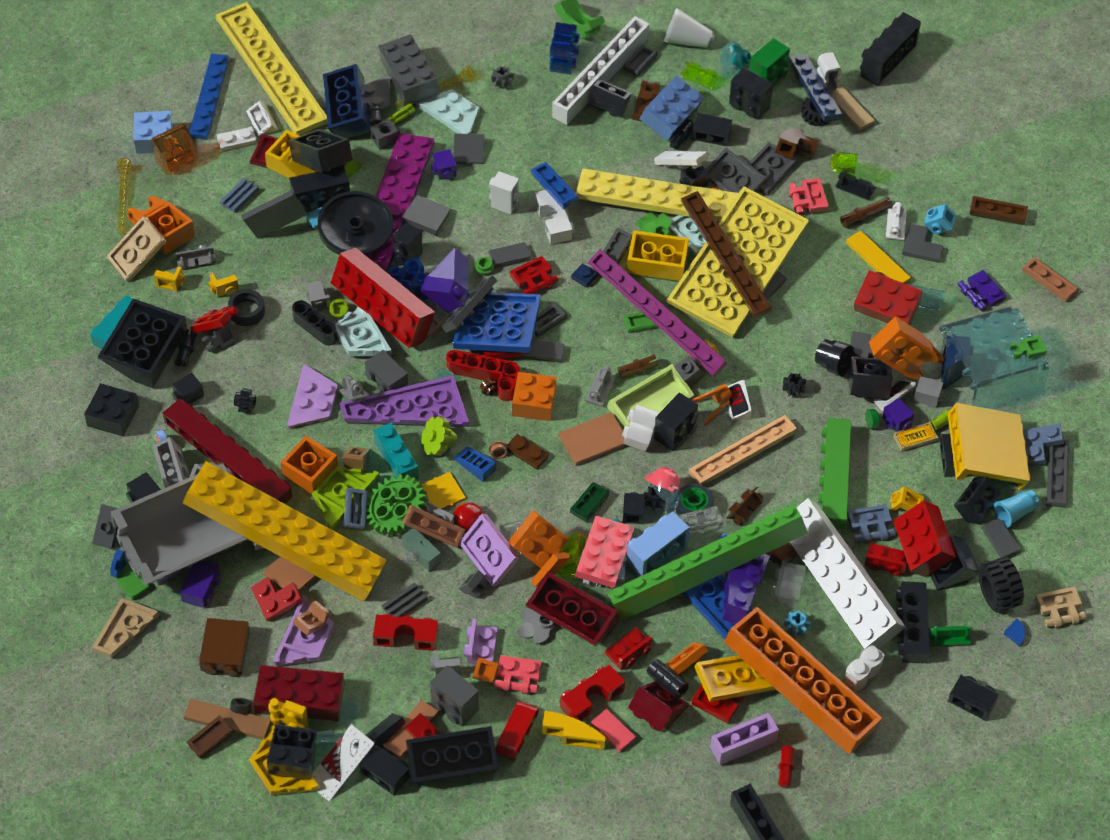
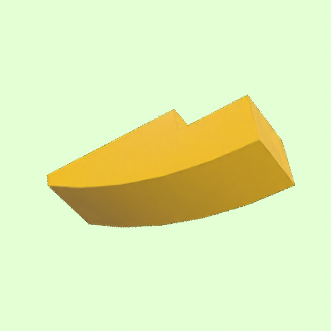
M545 710L542 735L562 737V745L605 750V736L596 729L573 717Z

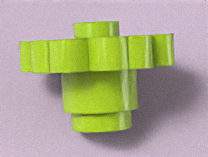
M440 416L436 418L431 417L426 422V429L422 431L421 443L424 444L423 451L427 455L441 456L447 448L453 447L456 444L457 435L449 428V421L446 418Z

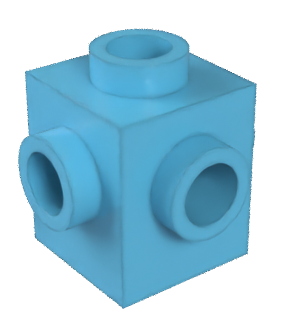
M947 204L929 209L924 224L933 234L937 235L952 230L957 215Z

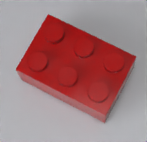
M869 270L854 302V311L885 323H889L896 316L911 325L922 300V290Z
M923 500L893 520L910 572L925 577L956 558L939 506Z

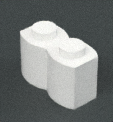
M833 52L821 54L817 61L819 66L817 73L828 91L831 92L840 87L839 78L842 70Z
M636 405L634 410L630 409L627 420L630 421L629 426L625 425L621 436L624 437L623 444L646 451L655 426V417L659 412Z
M874 645L867 647L861 653L859 659L852 661L848 665L844 684L854 692L863 689L868 679L873 678L880 672L884 653Z

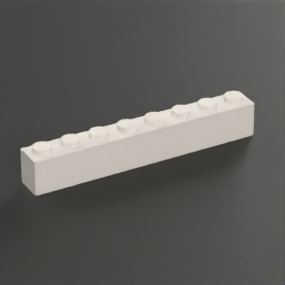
M635 16L552 103V117L568 125L588 103L592 87L598 79L608 82L649 39L650 24Z

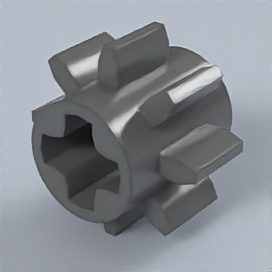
M500 66L496 70L493 69L491 82H495V87L505 89L506 86L512 85L513 73H510V68Z

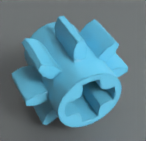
M800 610L794 613L789 612V616L784 622V625L788 626L787 633L791 632L795 637L801 633L806 635V629H809L811 622L807 621L808 614L804 615Z

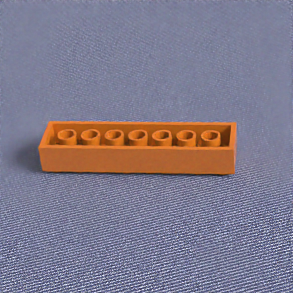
M758 607L753 609L730 629L724 643L849 755L875 732L882 717Z

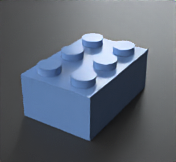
M676 75L645 108L640 120L668 141L675 134V131L699 108L704 97Z

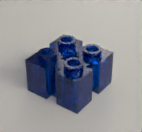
M556 22L550 46V72L571 74L572 68H576L577 58L575 56L579 55L580 45H577L580 40L577 25Z
M418 257L405 261L404 266L401 268L396 265L384 270L417 298H420L421 301L429 299L421 292L424 279L429 273L424 272V266Z

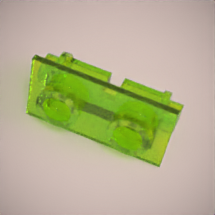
M684 62L686 69H683L681 72V76L684 79L695 83L699 77L698 85L707 89L715 87L716 82L714 81L719 82L717 73L712 69L705 70L695 62Z

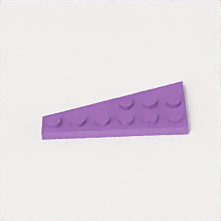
M454 376L369 395L359 402H352L350 400L340 402V408L346 423L426 425V422L431 417L436 418L440 416L449 421V426H469V420Z

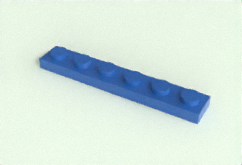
M211 53L191 124L189 138L208 139L229 62V55Z

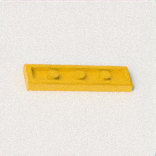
M861 230L846 239V244L876 272H882L886 277L904 284L910 282L911 277Z

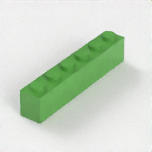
M827 418L826 425H822L821 437H825V442H821V453H824V458L820 460V470H823V475L820 474L819 486H822L823 490L819 491L818 503H822L821 509L835 529H845L847 520L851 420Z

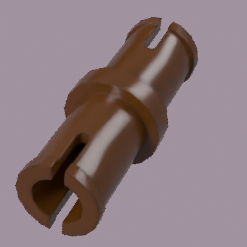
M654 354L640 360L635 359L632 363L618 367V373L626 370V372L620 374L622 379L636 373L641 374L644 370L658 366V361H653L656 359Z

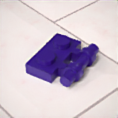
M984 270L968 277L969 284H966L963 280L957 284L961 288L962 294L964 296L967 295L972 305L978 307L980 311L985 310L987 307L984 302H987L991 307L1006 299V294Z

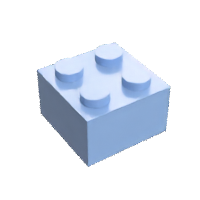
M171 111L134 113V145L136 154L173 152V121Z

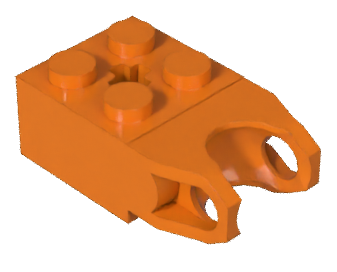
M150 196L147 198L149 209L138 210L136 208H129L127 210L128 218L133 225L143 215L152 222L167 241L159 249L164 255L195 237L193 221L172 203H167L163 199Z
M896 316L869 341L874 357L910 379L919 380L920 376L925 377L924 372L920 369L924 363L942 364L944 362L943 355L934 347L929 339Z

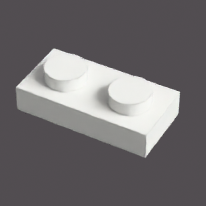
M252 127L217 134L221 152L257 144Z

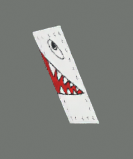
M352 724L312 774V777L319 786V789L316 791L328 801L331 800L374 745V742Z

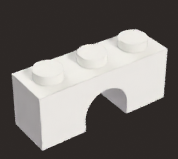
M546 190L535 192V206L539 216L554 217L545 220V232L550 245L572 240V233H575L573 223L568 220V209H562Z

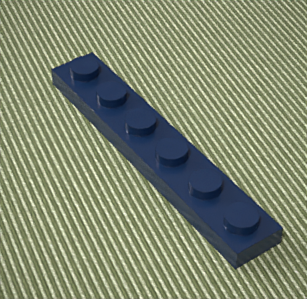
M807 54L789 56L791 67L823 121L842 120V112Z

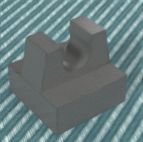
M478 570L468 576L459 587V590L465 594L468 593L474 598H478L481 593L478 592L477 586L485 589L488 584L483 579L484 575Z

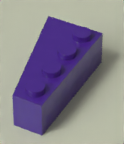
M763 554L725 572L723 620L737 624L747 615L770 558L769 555Z

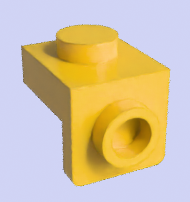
M214 273L209 274L210 282H208L210 291L212 293L215 292L218 298L225 295H233L236 291H239L238 279L235 274L220 280H216Z

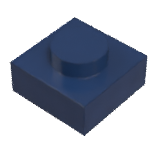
M582 263L571 275V279L587 288L597 277L598 272Z

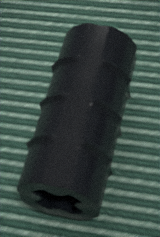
M655 659L647 667V674L674 697L681 698L687 692L689 684L682 679V676L677 675L674 670H671L667 664H664L659 659Z

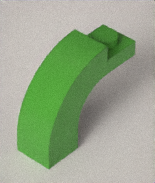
M561 0L553 5L562 22L582 39H587L601 31L600 25L605 22L603 16L589 17L582 10L577 0Z

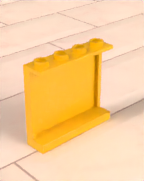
M956 403L948 412L956 479L963 481L968 474L982 477L988 476L993 479L1015 482L1018 484V490H1022L1029 483L1031 475L1028 471V457L1025 450L1026 441L1023 436L1021 416L1019 414Z

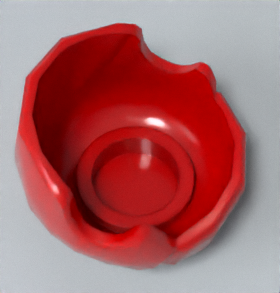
M464 502L458 505L453 512V515H455L453 518L455 525L465 529L464 533H467L480 515L483 514V511L474 502Z

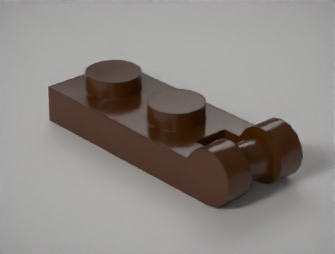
M642 79L633 113V120L641 121L640 117L643 111L658 95L660 82L655 81L653 83Z

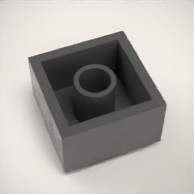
M448 665L430 681L432 706L438 711L442 710L445 712L447 718L455 724L457 722L460 726H463L479 711V690Z

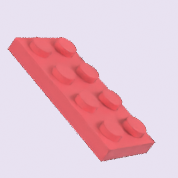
M596 516L575 577L615 588L627 553V545L632 538L635 527Z

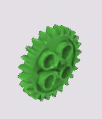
M399 474L398 479L392 475L391 481L385 478V484L378 483L379 488L372 489L374 495H368L371 502L366 503L368 507L366 509V514L368 515L366 519L377 533L381 532L384 536L388 533L393 537L395 532L400 536L403 529L406 533L408 532V526L402 524L410 505L421 510L428 507L425 503L428 500L425 495L427 492L423 485L414 477L411 478L409 475H406L404 478L402 474Z

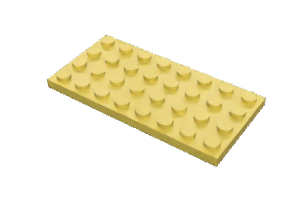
M743 186L720 220L719 225L763 293L807 227L809 220ZM705 242L667 299L668 304L732 338L750 313V310L707 242Z

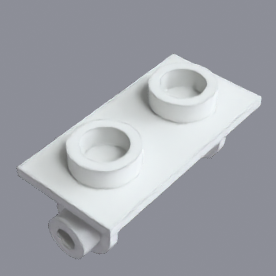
M900 202L895 203L892 209L888 208L885 238L904 240L907 210H904Z

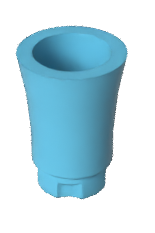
M1029 490L995 502L993 504V512L997 519L1000 518L1005 527L1008 528L1017 520L1039 507L1040 503L1036 493Z

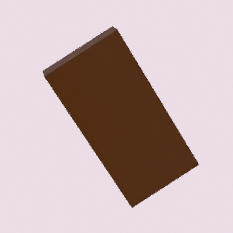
M219 715L186 743L201 759L234 732Z

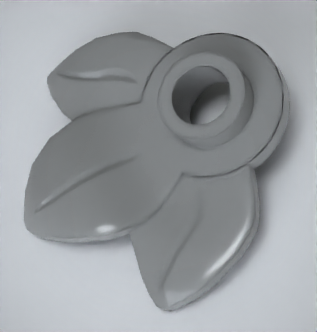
M531 609L519 612L525 623L519 627L517 635L522 638L533 637L535 644L545 642L549 638L550 631L556 627L554 622ZM544 621H548V622H549V624H542V623H543Z

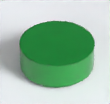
M876 409L866 410L865 420L869 429L878 428L880 424L879 414Z

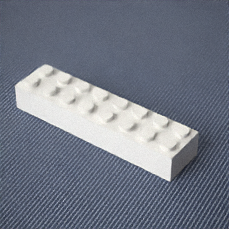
M807 498L797 509L803 518L808 534L790 543L864 649L872 645L880 649L901 632L905 625L818 503Z

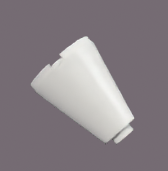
M676 8L664 41L673 44L707 48L708 45H712L715 36L712 35V30Z

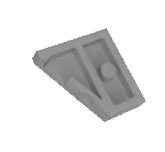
M389 75L365 84L368 108L378 106L382 108V112L389 110Z

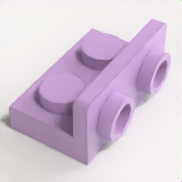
M477 619L472 620V626L467 628V638L470 639L469 644H465L464 656L467 657L468 664L476 665L478 657L493 662L498 627L477 625Z

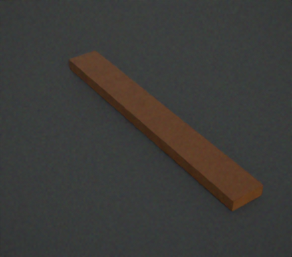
M695 191L681 198L683 206L753 317L756 319L771 312L772 307L700 193Z

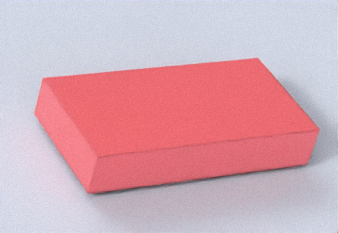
M607 709L591 721V725L605 736V739L619 752H622L636 740V736Z

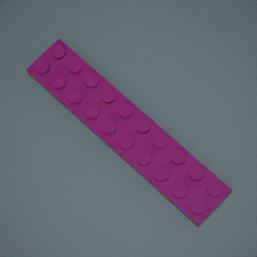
M399 133L378 188L376 197L381 199L391 211L393 232L389 242L383 249L367 257L387 273L394 257L392 236L396 230H399L405 224L401 222L402 216L417 194L435 144L434 138Z

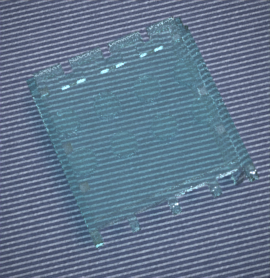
M1010 306L939 327L941 333L945 332L941 347L942 354L945 341L948 346L954 345L958 351V354L954 356L955 361L962 360L967 368L962 371L963 376L970 375L973 383L969 385L971 390H975L971 403L972 406L983 408L1044 390L1049 372L1046 357L1041 356L1027 359L1026 355H1022L1019 359H1013L1014 352L1018 351H1009L1010 344L1021 343L1022 339L1034 337L1029 326L1024 321L1025 319L1019 308L1012 309Z

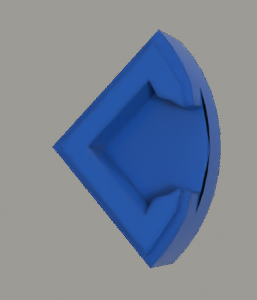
M117 549L112 560L110 574L115 578L120 576L127 563L125 553L122 550Z
M1016 619L1004 631L1003 635L1020 647L1025 637L1024 626L1019 619Z

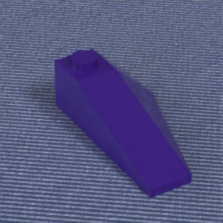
M454 248L424 279L421 292L448 314L464 304L468 292L469 259Z

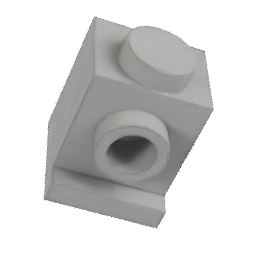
M321 281L307 283V296L310 305L318 311L329 309L330 297L327 288H323Z

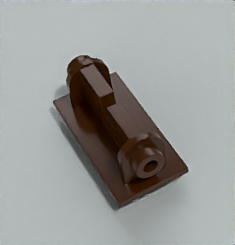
M758 486L752 490L748 488L740 496L742 498L741 502L738 503L736 501L728 509L731 513L726 517L727 519L732 516L736 525L743 524L752 513L747 507L754 512L763 502L762 494L755 492Z

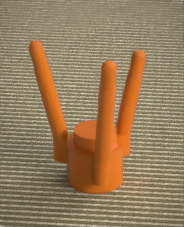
M725 384L692 399V401L697 403L712 396L716 403H721L704 422V425L712 421L726 405L730 404L728 399L732 397V394Z

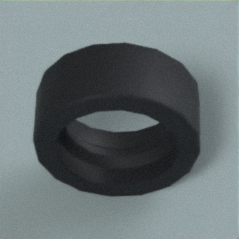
M243 289L235 292L230 297L228 306L234 307L239 303L250 301L256 303L258 308L249 314L238 312L231 317V320L237 325L252 326L260 322L265 315L264 299L257 291Z

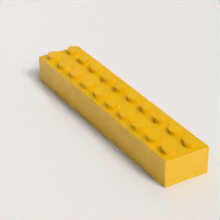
M205 461L183 500V504L362 601H365L387 561Z

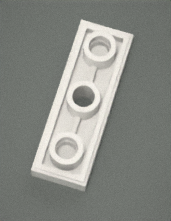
M664 151L655 157L654 161L655 165H663L664 167L677 165L679 168L685 166L697 168L702 166V162L709 157L707 152Z

